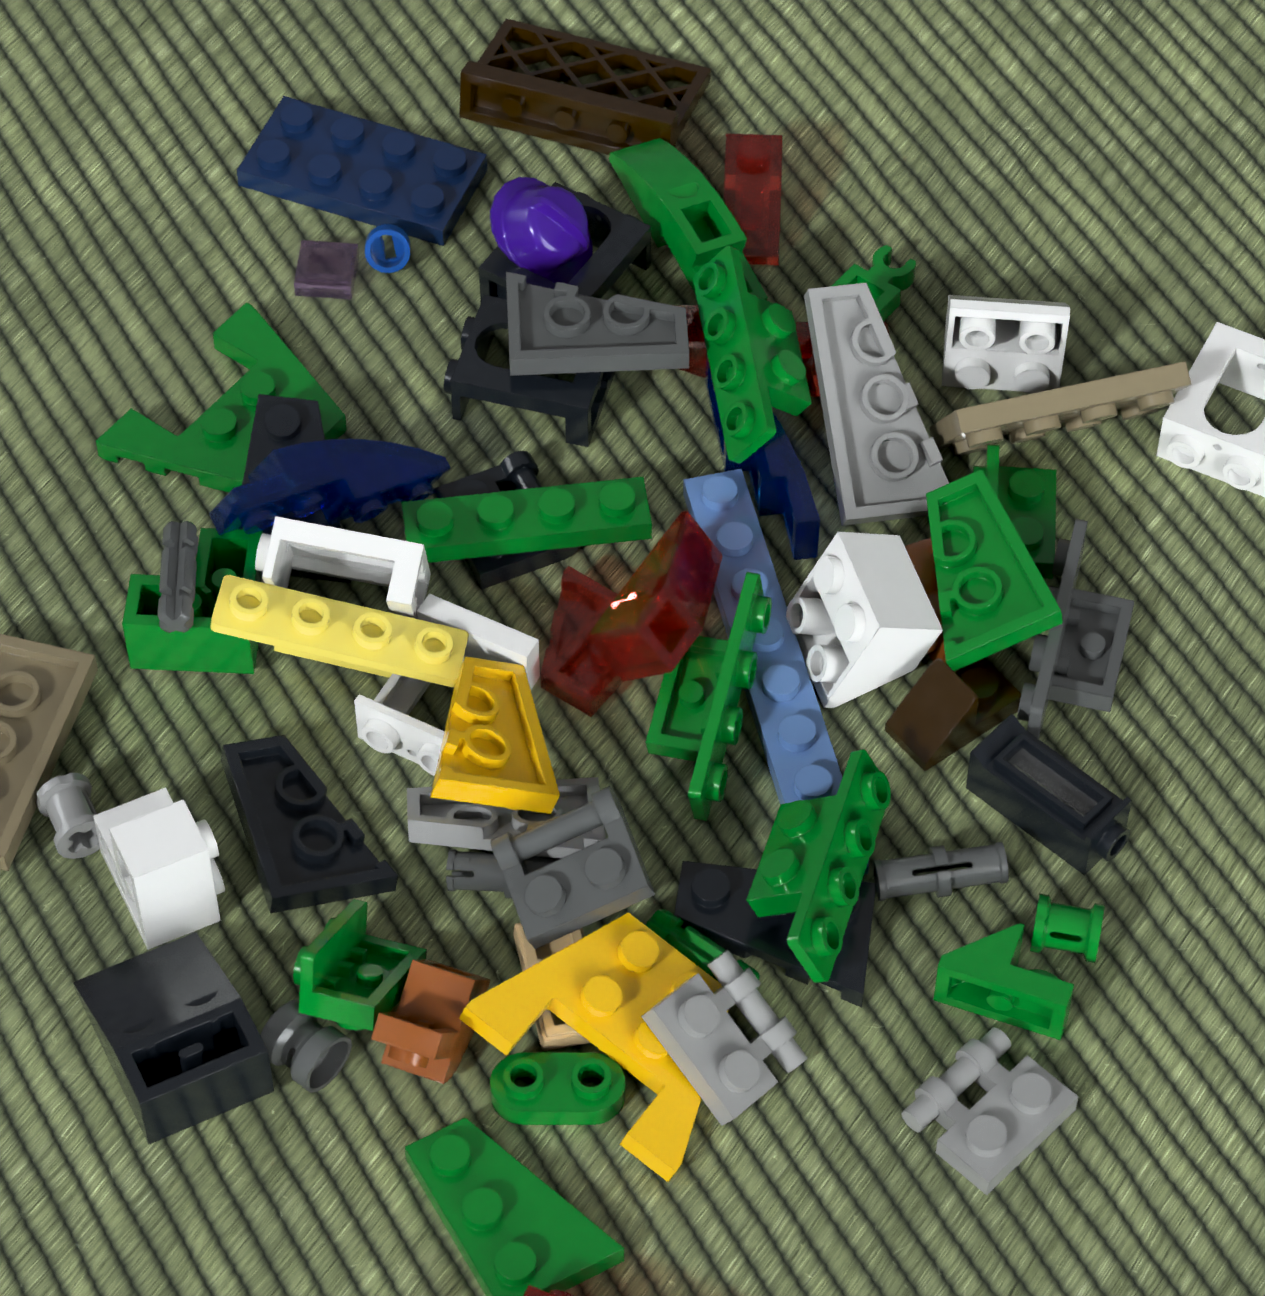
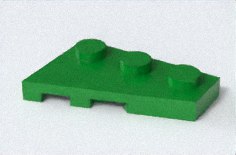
M982 469L926 493L946 664L953 671L1063 623L1060 607Z
M463 1118L405 1146V1157L408 1165L486 1296H556L624 1261V1247L467 1118Z

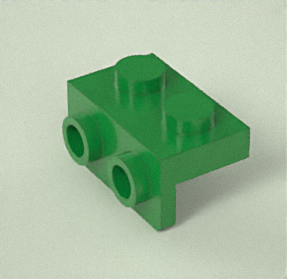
M353 899L336 918H331L324 930L309 946L302 947L297 955L293 970V980L296 985L300 986L299 1013L334 1021L338 1026L348 1030L366 1029L373 1031L378 1014L391 1012L400 1002L412 960L426 959L427 949L366 935L368 903Z

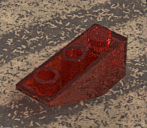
M687 510L682 511L587 634V638L623 682L672 672L704 628L723 555Z

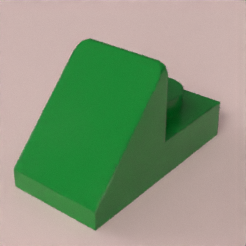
M1025 924L1013 925L941 956L937 968L933 1001L1061 1040L1068 1020L1074 984L1059 980L1055 975L1045 970H1027L1016 966L1020 955Z

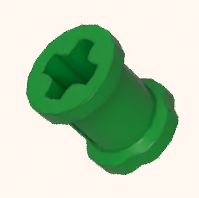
M1040 893L1030 952L1040 953L1043 948L1083 954L1086 962L1095 963L1105 905L1095 903L1089 909L1051 902L1050 895Z

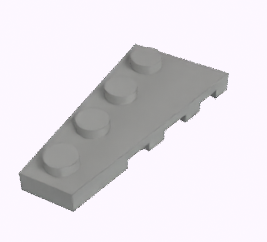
M867 283L808 289L804 295L841 525L928 516L926 493L949 484L941 466L943 459L934 438H929L916 408L919 403L910 382H905L894 357L896 350Z

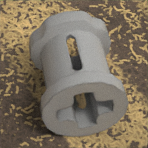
M75 772L50 779L41 786L36 794V805L39 812L50 818L56 832L53 841L58 854L69 859L83 858L100 849L93 818L97 812L90 799L92 786L85 775Z

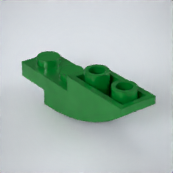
M661 138L610 152L608 159L645 224L651 226V237L657 248L665 245L669 246L694 293V275L704 264L708 263L723 248L729 245L740 252L748 293L765 300L768 299L742 252L747 241L745 234L716 190L687 157Z

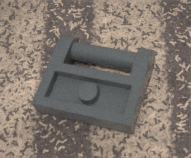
M611 786L592 793L593 801L514 837L510 832H507L490 841L494 856L503 871L526 939L535 949L655 895L623 808ZM604 825L608 838L531 873L528 872L525 860Z

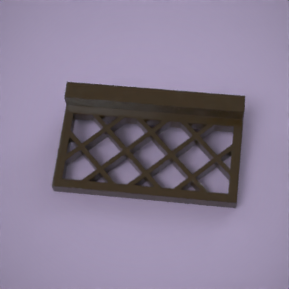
M506 18L478 62L468 60L461 71L459 118L610 155V152L657 138L663 139L676 148L678 137L710 83L711 68ZM514 40L534 45V47L514 51L509 44ZM575 55L585 59L566 64L561 57ZM546 61L550 68L530 72L526 65ZM624 67L636 70L637 72L617 76L613 70ZM598 74L602 80L582 85L577 78ZM677 80L689 83V85L669 89L664 82ZM649 86L654 92L634 98L630 90Z

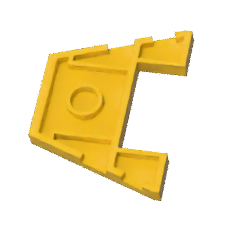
M629 912L477 996L466 1005L459 1019L506 1056L545 1010H550L657 1094L619 1145L667 1182H669L681 1166L701 1097L641 1016L682 983L698 973L713 993L721 988L722 985Z

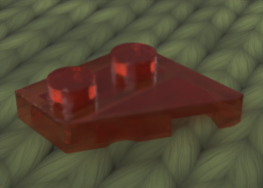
M568 566L563 571L558 608L554 611L550 629V643L545 651L542 664L541 688L592 717L661 641L665 634V621Z

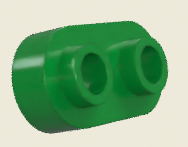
M516 1053L502 1059L493 1069L490 1077L491 1102L497 1114L513 1124L598 1125L613 1119L621 1111L625 1101V1076L616 1061L600 1053ZM519 1078H531L535 1081L527 1087H519L513 1083V1081ZM585 1078H598L602 1083L595 1087H587L581 1081Z

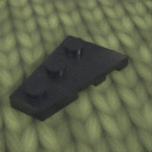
M285 735L222 746L221 762L270 914L396 891L398 880L396 872L386 860L378 861L364 843L365 834L352 818L345 820L326 796L327 787Z
M682 861L674 915L684 921L681 925L683 929L692 926L724 949L729 950L730 953L744 959L752 955L785 968V976L808 985L812 979L787 944V936L796 912L758 917L746 900L757 869ZM863 881L859 888L858 900L853 906L843 936L842 949L836 957L829 981L820 982L823 985L840 991V999L861 1008L876 883Z

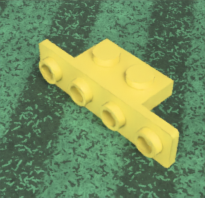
M232 575L223 577L210 625L211 630L214 632L273 645L274 651L388 678L393 673L448 687H454L458 679L469 636L468 632L462 629Z

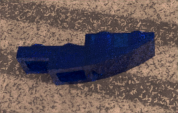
M329 439L299 443L273 450L248 475L250 483L233 488L209 513V516L219 535L243 528L246 534H253L274 524L275 516L279 517L292 511L296 518H302L321 509L328 524L353 517L355 523H362L383 513L389 504L398 501L426 500L435 493L433 484L451 467L446 457L392 442L366 439Z

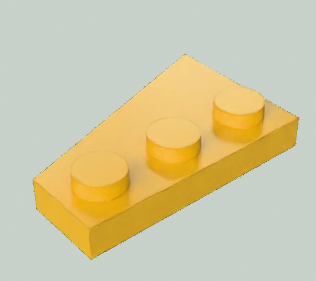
M465 656L453 690L430 797L504 807L511 810L552 813L560 793L523 665Z

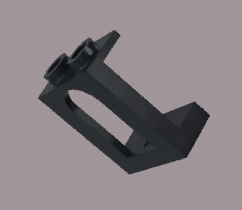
M556 182L551 185L560 186L573 193L582 203L587 214L588 231L592 244L598 248L568 283L578 286L580 295L601 299L630 264L647 271L651 266V226L641 222L632 215L621 213L595 201L585 193L576 192ZM498 246L479 267L481 302L484 295L507 299L506 272L526 275L527 284L554 289L556 286L555 282L517 266Z
M484 295L476 317L468 316L465 320L461 335L462 352L459 360L451 359L445 372L444 393L451 394L453 419L462 420L470 398L563 417L565 418L566 443L589 447L616 371L576 373L574 381L569 382L540 375L510 376V369L496 367L484 362L494 338V330L508 329L507 299Z

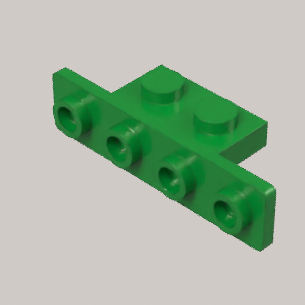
M727 245L694 275L693 284L727 456L730 461L741 464L776 434L772 407L797 417L812 404L806 378V368L803 364L796 332V322L792 311L778 303H772L748 293L740 252L738 249Z
M746 573L729 640L675 632L645 743L649 754L696 762L688 791L694 819L707 821L712 801L721 802L723 800L728 780V765L722 763L727 744L736 745L740 737L743 709L737 706L742 688L751 689L757 670V652H753L752 649L756 633L765 634L769 626L772 599L771 597L764 596L760 574Z
M865 749L851 752L836 795L780 804L746 899L758 917L796 912L787 936V944L814 983L829 981L836 957L842 949L843 936L853 906L859 897V888L869 858L875 849V840L885 810L891 800V789L886 775L878 770Z

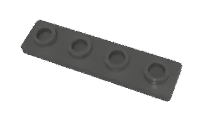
M1075 520L1071 540L1061 538L1058 540L1052 574L1062 576L1060 587L1048 585V588L1061 609L1063 623L1049 629L1048 636L1042 634L1035 636L1029 670L1039 672L1036 685L1024 683L1019 703L1017 719L1027 721V731L1038 739L1040 738L1048 700L1111 712L1134 607L1133 600L1075 589L1088 521Z

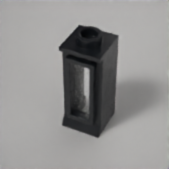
M1013 714L1009 715L970 752L966 789L1083 875L1087 874L1102 858L1106 861H1111L1127 843L1131 833L1127 828L1132 800L1128 797L1122 800L1025 730Z

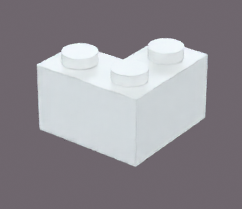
M165 787L93 816L101 854L148 950L221 921L216 895L225 892V886L217 864L213 859L219 856L218 846L207 821L203 819L195 823L184 799L173 803Z

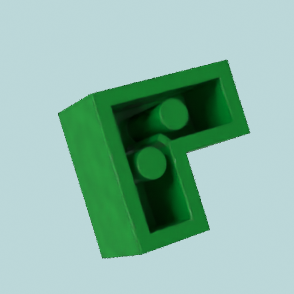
M201 528L196 555L195 601L192 603L194 621L193 626L185 633L179 631L168 633L159 626L157 615L158 600L161 597L159 592L160 575H130L122 622L130 669L254 674L259 642L214 632L211 630L210 625L224 576L232 575L261 582L262 571L255 570V559L258 543L263 533L262 530Z

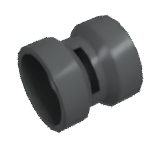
M299 999L290 1000L282 1005L270 1017L260 1033L268 1050L269 1061L276 1066L286 1065L289 1067L292 1079L310 1093L317 1092L326 1087L344 1067L352 1048L351 1039L334 1026L323 1027L318 1023L317 1017L299 1013Z

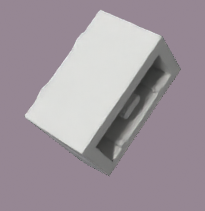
M949 295L944 334L942 386L1020 391L1025 393H1037L1060 388L1070 320V306L1061 302Z
M837 532L790 601L786 612L793 634H796L809 677L824 708H835L914 671L943 631L900 535Z

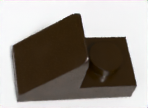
M938 658L930 664L887 720L885 731L924 771H927L1003 722L1009 715L1017 713L1021 693L986 658L969 664L956 672L942 659Z

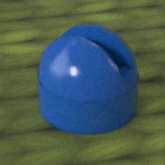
M382 224L368 234L365 242V257L370 266L375 270L383 273L399 271L407 264L410 258V239L407 233L397 225ZM383 235H392L396 257L386 258Z

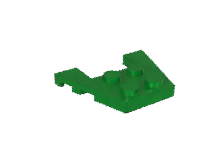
M246 302L212 333L214 349L248 368L249 371L179 436H176L131 408L96 440L98 456L104 460L118 463L120 458L123 457L142 462L145 465V471L166 476L171 471L199 478L201 486L240 496L258 394L318 401L327 449L347 431L346 417L259 312Z

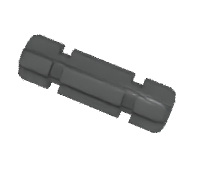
M171 521L163 528L162 545H164V550L161 554L159 584L161 597L158 600L157 616L160 628L168 633L174 631L185 633L190 630L194 621L192 603L195 601L197 569L195 556L198 552V536L196 535V526L189 521L182 523Z

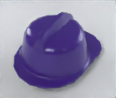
M517 177L506 182L495 194L490 210L491 231L498 247L517 266L523 267L552 282L568 284L593 255V244L588 231L587 214L578 198L560 186H549L532 177Z

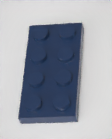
M283 96L239 165L237 177L238 185L373 226L395 224L403 229L408 236L444 246L486 174L488 167L487 154Z

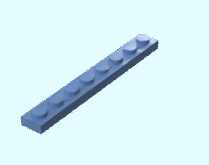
M742 469L683 479V496L728 639L747 572L760 574L764 596L771 597L772 599L768 629L765 634L756 633L752 649L753 652H757V670L751 689L744 690L779 802L784 804L797 800H809L836 795L842 780V774L796 634H793L786 618L787 606ZM869 861L864 874H868Z

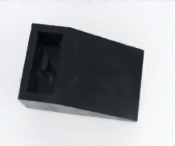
M196 932L73 982L78 997L148 1144H152L274 1092L268 1050L242 998Z

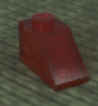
M726 134L724 203L747 238L742 252L749 264L779 265L783 135Z

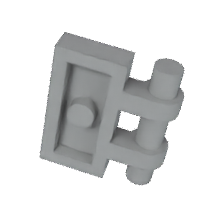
M729 950L724 951L707 964L722 985L716 992L713 993L698 973L682 983L641 1016L721 1126L734 1120L778 1083L775 1076L763 1062L768 1055L772 1053L786 1073L791 1072L808 1059L793 1038L797 1031L786 1016L780 1019L777 1017L757 989L761 982L749 967L743 970ZM735 1004L758 1034L750 1042L727 1013V1010Z
M996 1027L989 1030L980 1040L970 1039L955 1054L956 1062L939 1078L931 1076L915 1091L916 1099L901 1113L904 1122L915 1132H921L933 1120L944 1127L947 1131L937 1140L936 1154L985 1195H988L1076 1110L1078 1096L1028 1055L1010 1072L999 1064L998 1059L1011 1048V1042L1008 1036ZM975 1082L987 1093L972 1108L968 1109L958 1101L957 1097Z

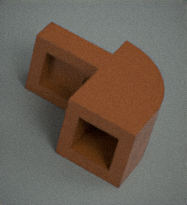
M430 959L412 960L397 1011L379 1013L371 1039L386 1044L381 1063L442 1084L449 1081L456 1072L474 1034V1030L462 1022L459 1017L472 999L488 990L491 979Z

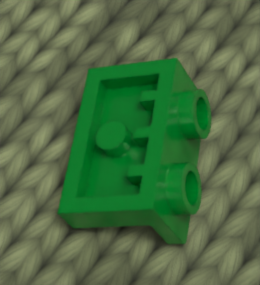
M987 444L985 466H973V473L980 469L983 470L1042 577L1053 579L1057 470L999 466L1000 445Z

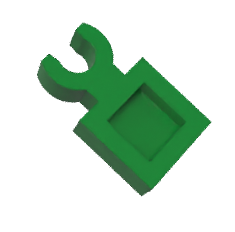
M888 245L876 250L870 270L867 271L854 263L832 285L867 283L883 322L900 306L901 291L913 284L916 270V261L913 259H909L900 268H890L892 247Z

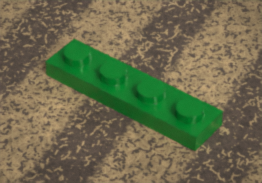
M644 477L401 502L405 540L424 544L428 563L652 539V521Z

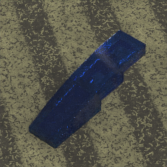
M706 350L705 385L725 472L737 469L749 471L759 517L783 514L794 560L817 558L820 530L819 514L805 471L774 413L776 434L741 464L728 459Z

